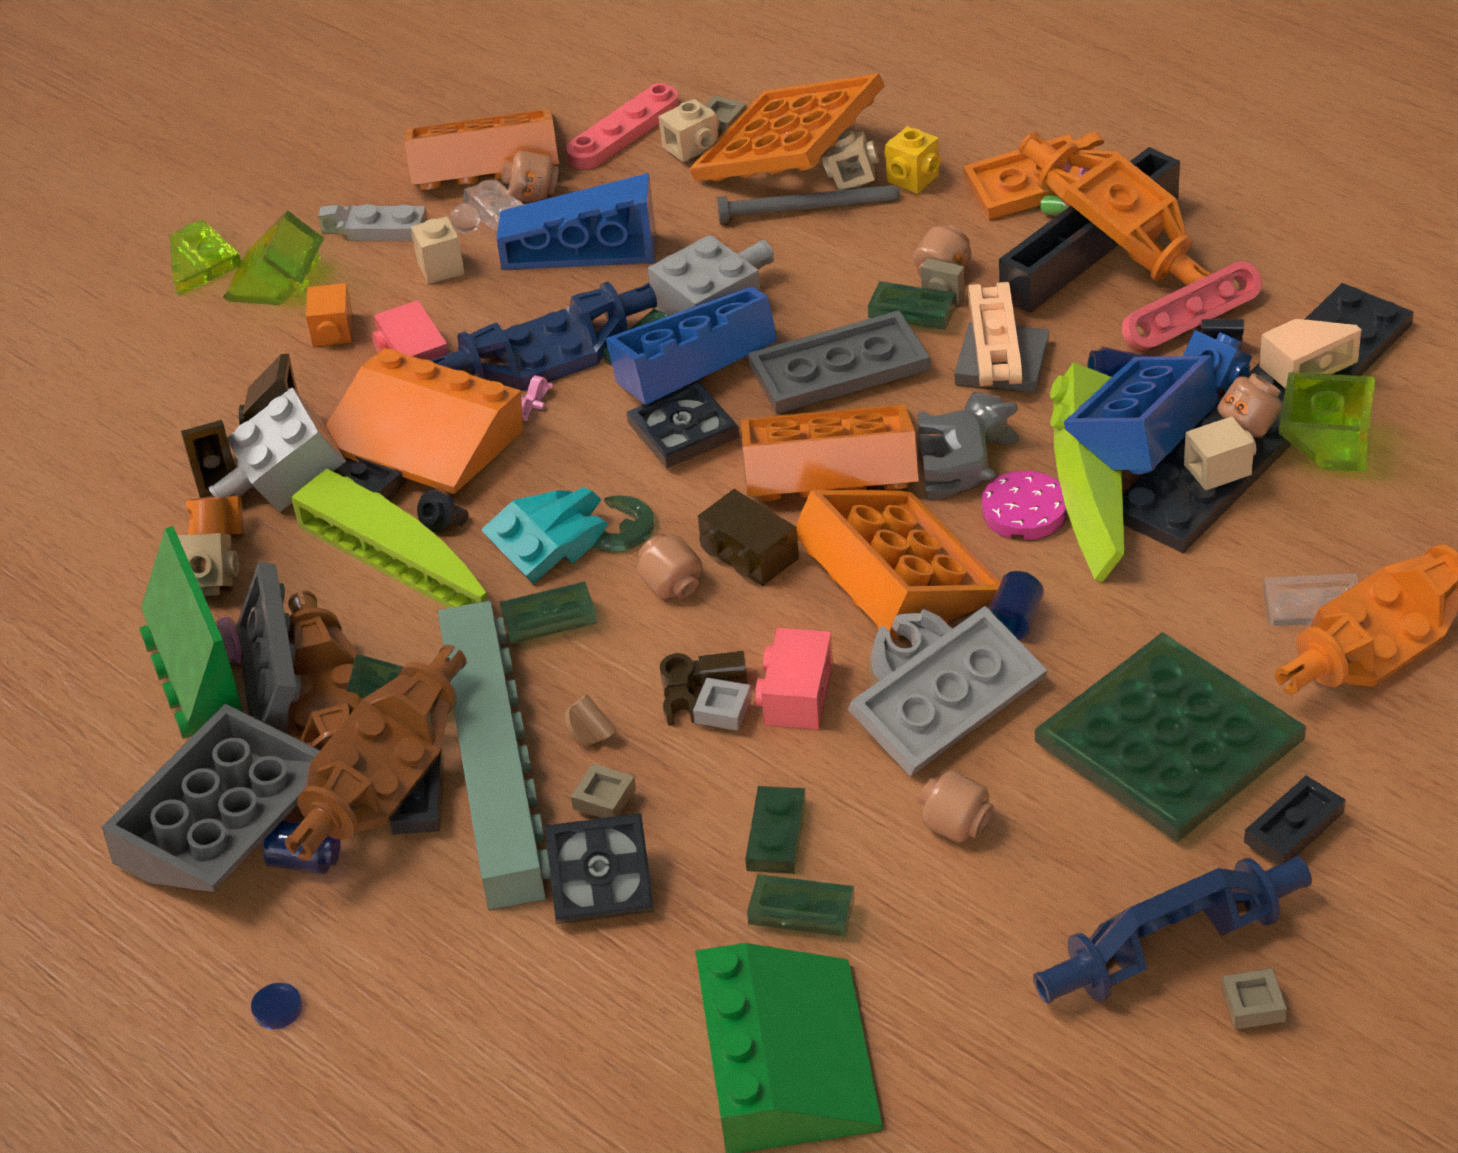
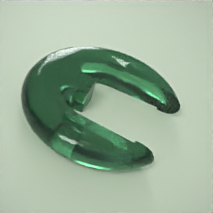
M617 495L604 498V502L608 507L615 508L629 515L635 521L624 519L619 524L620 533L603 531L592 547L606 552H622L641 545L650 537L655 527V515L649 505L631 496Z

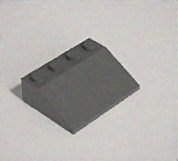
M224 704L101 827L112 863L148 883L215 892L297 806V797L305 788L310 762L320 750Z

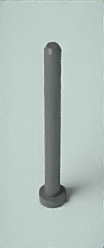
M888 185L729 202L727 201V196L717 197L719 224L729 223V217L892 201L900 197V189L898 186Z

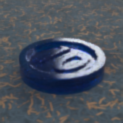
M273 983L263 987L254 995L251 1001V1011L254 1020L260 1026L267 1029H279L290 1025L299 1017L302 1011V1001L298 990L292 985Z

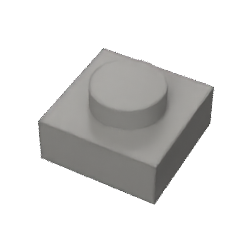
M706 678L693 709L694 723L739 731L752 699L751 685Z

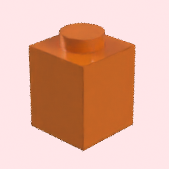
M347 283L307 287L306 320L313 347L352 343L353 311Z

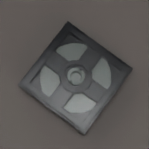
M699 382L674 391L647 405L643 404L626 412L628 424L666 468L740 437L739 426Z
M642 813L545 825L556 924L654 912Z

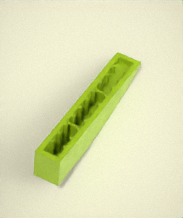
M1073 362L1065 375H1059L1052 385L1050 398L1053 399V413L1050 425L1054 427V451L1057 472L1066 510L1094 580L1103 583L1124 556L1121 470H1112L1066 431L1064 421L1112 377Z
M326 468L291 496L300 529L447 608L488 601L486 591L459 557L421 522L387 500L380 493H373L356 484L351 478L343 477Z

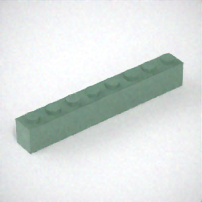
M491 601L438 610L443 646L447 644L455 646L454 651L449 656L450 660L458 650H461L467 659L465 667L458 672L450 683L457 695V704L454 707L455 720L488 910L546 899L542 880L551 878L547 849L537 851L536 843L545 842L540 813L530 815L529 808L538 807L534 780H524L523 774L531 773L532 770L527 745L517 746V740L526 738L521 712L511 713V708L518 707L519 701L515 679L505 681V676L512 675L513 669L509 648H499L500 644L508 643L503 617L494 618Z

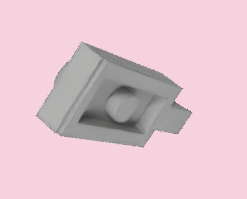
M337 204L321 206L318 219L322 234L346 235L347 241H413L411 226L424 223L427 219L426 206H410L407 204L398 206L365 204L352 207L350 205L341 207Z

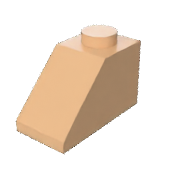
M1294 319L1262 334L1259 367L1286 390L1293 393L1357 363L1361 329L1357 325Z

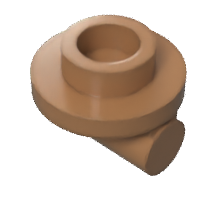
M584 694L566 710V727L571 736L583 745L590 746L601 740L604 741L616 731V727L588 694Z

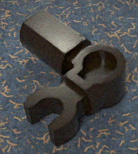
M744 651L698 656L699 660L694 661L688 655L682 653L670 654L663 658L659 669L665 696L663 711L666 723L673 725V714L680 709L688 710L691 722H694L693 709L697 702L694 697L695 687L702 685L703 688L706 678L741 684L748 683Z

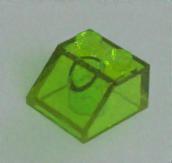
M287 210L247 249L223 298L229 302L281 305L291 295L298 297L310 281L306 275L314 269L321 259L318 250L324 238Z
M1288 372L1279 434L1322 469L1367 472L1375 413L1376 377Z

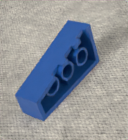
M649 173L500 211L496 240L501 270L654 263L656 228Z
M752 286L606 338L616 382L645 405L747 356L750 352L764 349L766 346L778 341L768 296Z

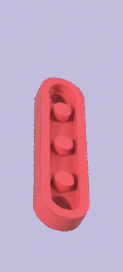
M665 83L651 85L635 98L626 102L623 106L571 140L566 146L568 164L575 169L588 170L599 166L657 126L659 124V115L679 106L677 90Z
M1245 261L1235 262L1130 313L1122 324L1123 338L1134 350H1150L1201 325L1202 319H1213L1255 298L1262 287L1261 275L1252 264ZM1233 279L1238 282L1240 286L1239 290L1235 288L1233 284ZM1137 326H1140L1143 329L1144 337H1141L1138 334L1136 329Z

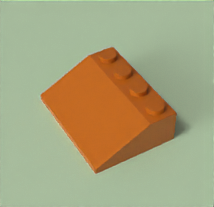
M550 108L407 128L404 138L411 185L419 184L421 190L442 187V181L456 179L457 184L475 183L479 181V175L493 174L494 179H502L505 161L512 162L515 154L520 150L548 155L552 159L553 165L559 164Z
M383 348L360 367L325 427L343 457L357 462L359 461L356 457L401 471L402 477L455 494L523 433L521 391L499 382L470 375L465 371L454 370L435 364L430 360H422L403 354L395 349Z
M905 404L740 419L747 497L756 496L757 501H774L780 499L781 494L797 492L800 497L808 498L811 490H867L866 486L883 485L884 489L899 490L909 487V482L919 481L915 430Z
M811 490L796 524L797 538L805 547L806 552L827 570L829 577L833 581L840 584L852 597L853 603L863 609L876 623L878 630L881 626H884L890 631V637L897 638L903 636L897 634L892 627L895 616L921 613L922 609H925L940 616L946 623H949L1005 597L1008 591L911 491Z

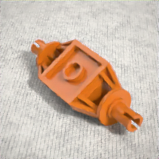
M1036 131L1031 132V135L1028 134L1022 141L1019 152L1025 154L1042 168L1038 177V186L1042 190L1051 189L1066 206L1074 207L1126 249L1130 258L1151 271L1150 276L1155 282H1160L1172 274L1187 286L1212 274L1187 255L1193 240L1186 234L1177 199L1116 151L1079 150L1078 146L1074 143H1067L1059 150H1056L1041 138ZM1073 166L1090 169L1080 177L1068 173ZM1163 229H1165L1171 240L1166 249L1156 241Z
M1444 544L1435 545L1427 550L1425 555L1384 566L1319 608L1313 616L1309 627L1298 634L1296 645L1299 656L1276 669L1275 678L1279 686L1291 679L1292 683L1284 687L1283 690L1292 695L1314 679L1326 687L1336 688L1340 684L1374 687L1439 644L1458 612V552ZM1346 656L1352 663L1347 662Z

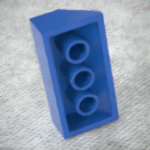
M1211 355L1133 357L1064 421L1065 430L1112 470H1129L1132 474L1148 473L1154 470L1155 466L1186 437V432L1192 430L1219 402Z

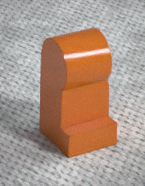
M241 496L197 498L185 501L189 514L188 535L244 534Z

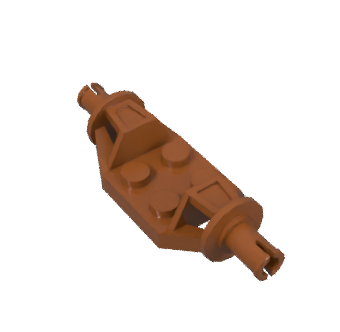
M302 591L305 604L300 603L298 592L294 593L288 600V606L292 613L290 615L288 639L289 643L295 645L293 669L294 674L300 676L301 689L298 701L296 703L291 702L288 709L289 721L287 731L288 735L321 750L361 700L373 693L364 659L341 632L342 627L337 616L327 609L318 608L316 596L312 592Z
M447 644L439 650L438 655L429 666L419 662L407 663L399 672L397 678L361 700L310 762L305 788L297 797L298 807L305 818L292 835H289L285 840V845L290 853L294 855L302 845L304 849L298 858L308 861L314 856V852L327 836L345 840L350 839L355 832L387 824L438 758L447 716L457 704V695L450 682L467 664V659L461 650H458L450 660L449 656L454 651L455 646ZM354 803L360 808L352 811L350 806Z

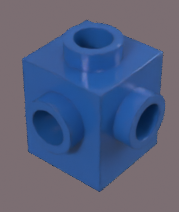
M1196 330L1183 356L1211 355L1217 393H1219L1220 388L1227 391L1237 377H1248L1250 372L1249 363L1252 359V356L1239 350L1242 345L1241 341L1221 332L1214 339Z

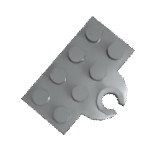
M986 606L953 629L940 616L922 609L921 613L895 616L892 624L897 634L903 635L911 641L912 647L910 648L896 646L890 638V631L881 626L877 632L870 654L872 670L879 682L853 699L848 711L911 777L1043 680L1047 669Z

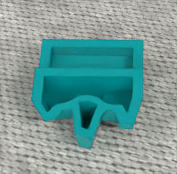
M582 487L574 492L555 490L513 500L481 530L534 585L564 556L572 564L575 563L596 543L608 526V523L597 516H590L602 499L592 490Z

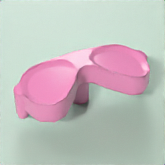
M534 376L530 381L525 398L521 397L523 421H528V416L533 408L544 411L546 403L540 402V400L545 396L548 389L553 388V384L547 382L543 377Z
M222 616L216 625L222 636L230 665L234 663L241 665L242 648L239 635H237L235 621L227 616Z

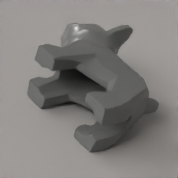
M973 392L966 402L964 410L933 416L927 412H918L919 432L922 434L919 435L921 459H923L926 499L937 500L950 497L956 493L981 486L984 481H990L995 478V472L989 469L987 447L991 442L1012 444L1019 440L1018 434L1007 425V418L1014 415L1018 410L1016 403H1003L999 396L989 395L984 392ZM929 434H940V435L931 436V435H929Z

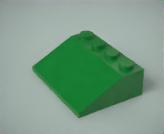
M174 526L165 528L141 606L146 625L139 627V631L147 652L156 650V653L150 655L158 680L160 681L165 678L168 680V682L162 684V688L170 709L177 707L180 709L179 712L174 713V717L181 737L185 739L192 737L224 704L243 712V708L222 636Z
M750 943L695 950L725 1153H742L883 1131L849 959Z

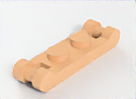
M1009 282L996 283V287L981 288V284L968 285L969 307L971 310L980 386H993V381L1008 380L1009 384H1022L1021 359Z

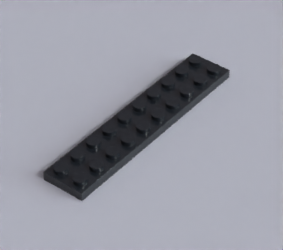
M1341 283L1304 320L1357 325L1361 329L1358 362L1293 393L1286 390L1260 368L1259 362L1249 372L1247 378L1253 373L1281 391L1278 398L1282 402V410L1263 437H1253L1256 444V453L1253 455L1252 475L1205 491L1184 465V437L1172 449V452L1167 454L1155 466L1154 470L1144 473L1122 494L1123 525L1184 553L1412 325L1414 312L1356 287ZM1219 402L1193 429L1224 419L1218 412Z

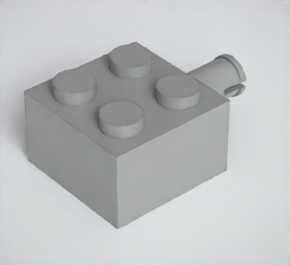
M710 234L688 247L667 256L665 259L648 267L649 284L657 298L656 308L664 315L670 316L751 286L760 291L758 269L773 263L774 258L772 256H774V252L771 246L765 240H760L749 248L736 253Z
M292 387L283 395L273 399L265 409L249 421L242 423L235 432L227 437L239 460L237 462L238 467L215 485H211L209 490L214 497L241 496L254 486L280 513L293 503L291 496L326 468L334 471L346 461L321 418Z

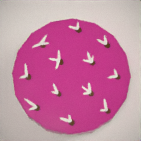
M1035 471L1007 473L990 482L982 494V518L990 529L1004 537L1012 538V534L1023 535V540H1035L1055 532L1063 525L1066 519L1067 510L1060 482L1047 474Z

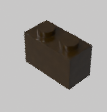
M736 489L730 491L698 515L699 541L704 551L710 556L724 561L733 567L738 574L749 577L761 586H764L799 559L797 527Z

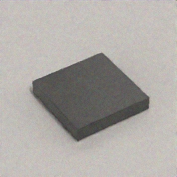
M969 322L954 373L955 385L1036 393L1049 344V329L1016 326L1022 367V384H1009L1008 380L993 381V386H980L972 322Z

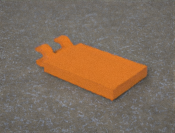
M1099 132L1088 133L1076 140H1073L1071 135L1068 134L1046 141L1056 150H1059L1067 143L1076 144L1079 150H1092L1094 147L1104 144V140ZM1019 149L963 166L964 178L989 221L1040 206L1042 199L1046 195L1057 196L1051 189L1042 190L1038 186V177L1042 168L1025 154L1020 153ZM1073 166L1068 173L1078 177L1081 168Z

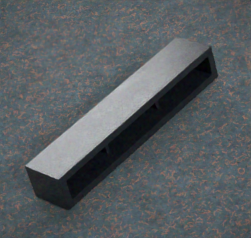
M1148 147L1130 161L1177 200L1179 199V160ZM1069 206L999 259V282H1009L1012 304L1031 313L1119 244L1074 207Z

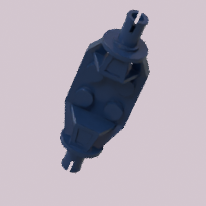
M604 282L600 284L597 290L571 296L568 308L548 313L537 319L513 325L505 330H502L496 322L471 334H468L466 331L460 332L457 337L458 351L429 360L444 367L465 371L470 375L525 391L528 390L530 381L534 376L543 377L547 382L598 365L608 351L606 338L627 331L626 317L656 308V294L649 283L618 294L610 282ZM604 313L608 322L595 333L592 321ZM500 358L504 365L482 363L481 359Z
M1296 856L1288 862L1264 871L1251 858L1239 860L1235 865V870L1217 868L1113 916L1099 924L1090 939L1083 933L1070 935L1068 939L1070 959L1042 972L1039 971L1033 974L1035 988L1040 998L1046 1004L1082 987L1094 1000L1102 1002L1111 995L1112 985L1147 970L1140 939L1170 924L1173 925L1187 919L1202 910L1221 936L1256 920L1262 925H1272L1280 917L1278 899L1300 888L1310 886L1312 884L1310 870L1303 859ZM1236 903H1244L1249 912L1239 916ZM1113 956L1122 969L1109 975L1105 964Z

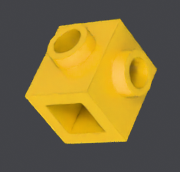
M907 126L885 145L884 156L886 158L888 183L918 194L939 176L941 157L939 155L938 137Z

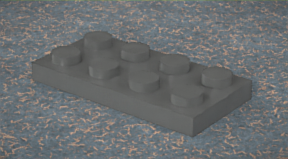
M900 311L748 353L749 366L776 414L930 370L929 355Z
M258 562L236 625L237 635H239L242 648L241 663L249 716L286 733L289 721L288 709L291 702L296 703L298 701L301 679L299 675L294 674L293 669L295 645L289 643L288 639L290 615L289 613H284L283 609L285 597L284 583H280L278 580L276 564Z

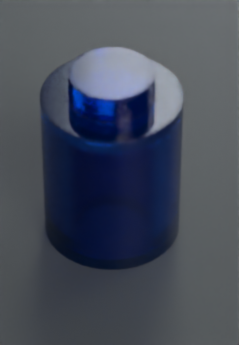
M1011 571L1002 577L989 610L1018 640L1023 639L1029 632L1044 596L1043 585L1032 574L1023 571Z
M282 820L265 838L263 855L265 864L268 867L325 874L330 866H335L339 860L341 842L339 839L329 836L326 837L314 852V856L308 861L298 858L304 849L302 845L294 855L290 853L285 845V840L289 835H292L300 825V822Z

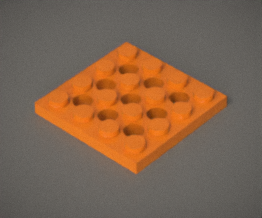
M880 73L763 91L689 168L694 180L711 179L713 182H718L733 176L748 178L756 173L769 172V174L773 175L787 169L798 168L800 171H804L816 166L820 161L821 155L838 142V137L846 128L856 122V117L863 109L873 104L874 97L885 86Z

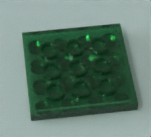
M1162 632L1035 729V742L1178 843L1305 739L1306 725Z

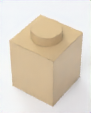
M448 216L439 219H429L424 223L411 226L417 263L428 285L465 274L459 238Z
M1232 416L1186 432L1184 465L1205 491L1252 475L1253 455L1256 453L1254 438L1249 431H1244Z

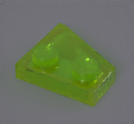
M203 219L190 223L183 229L170 234L172 282L175 293L178 296L242 266L240 254Z

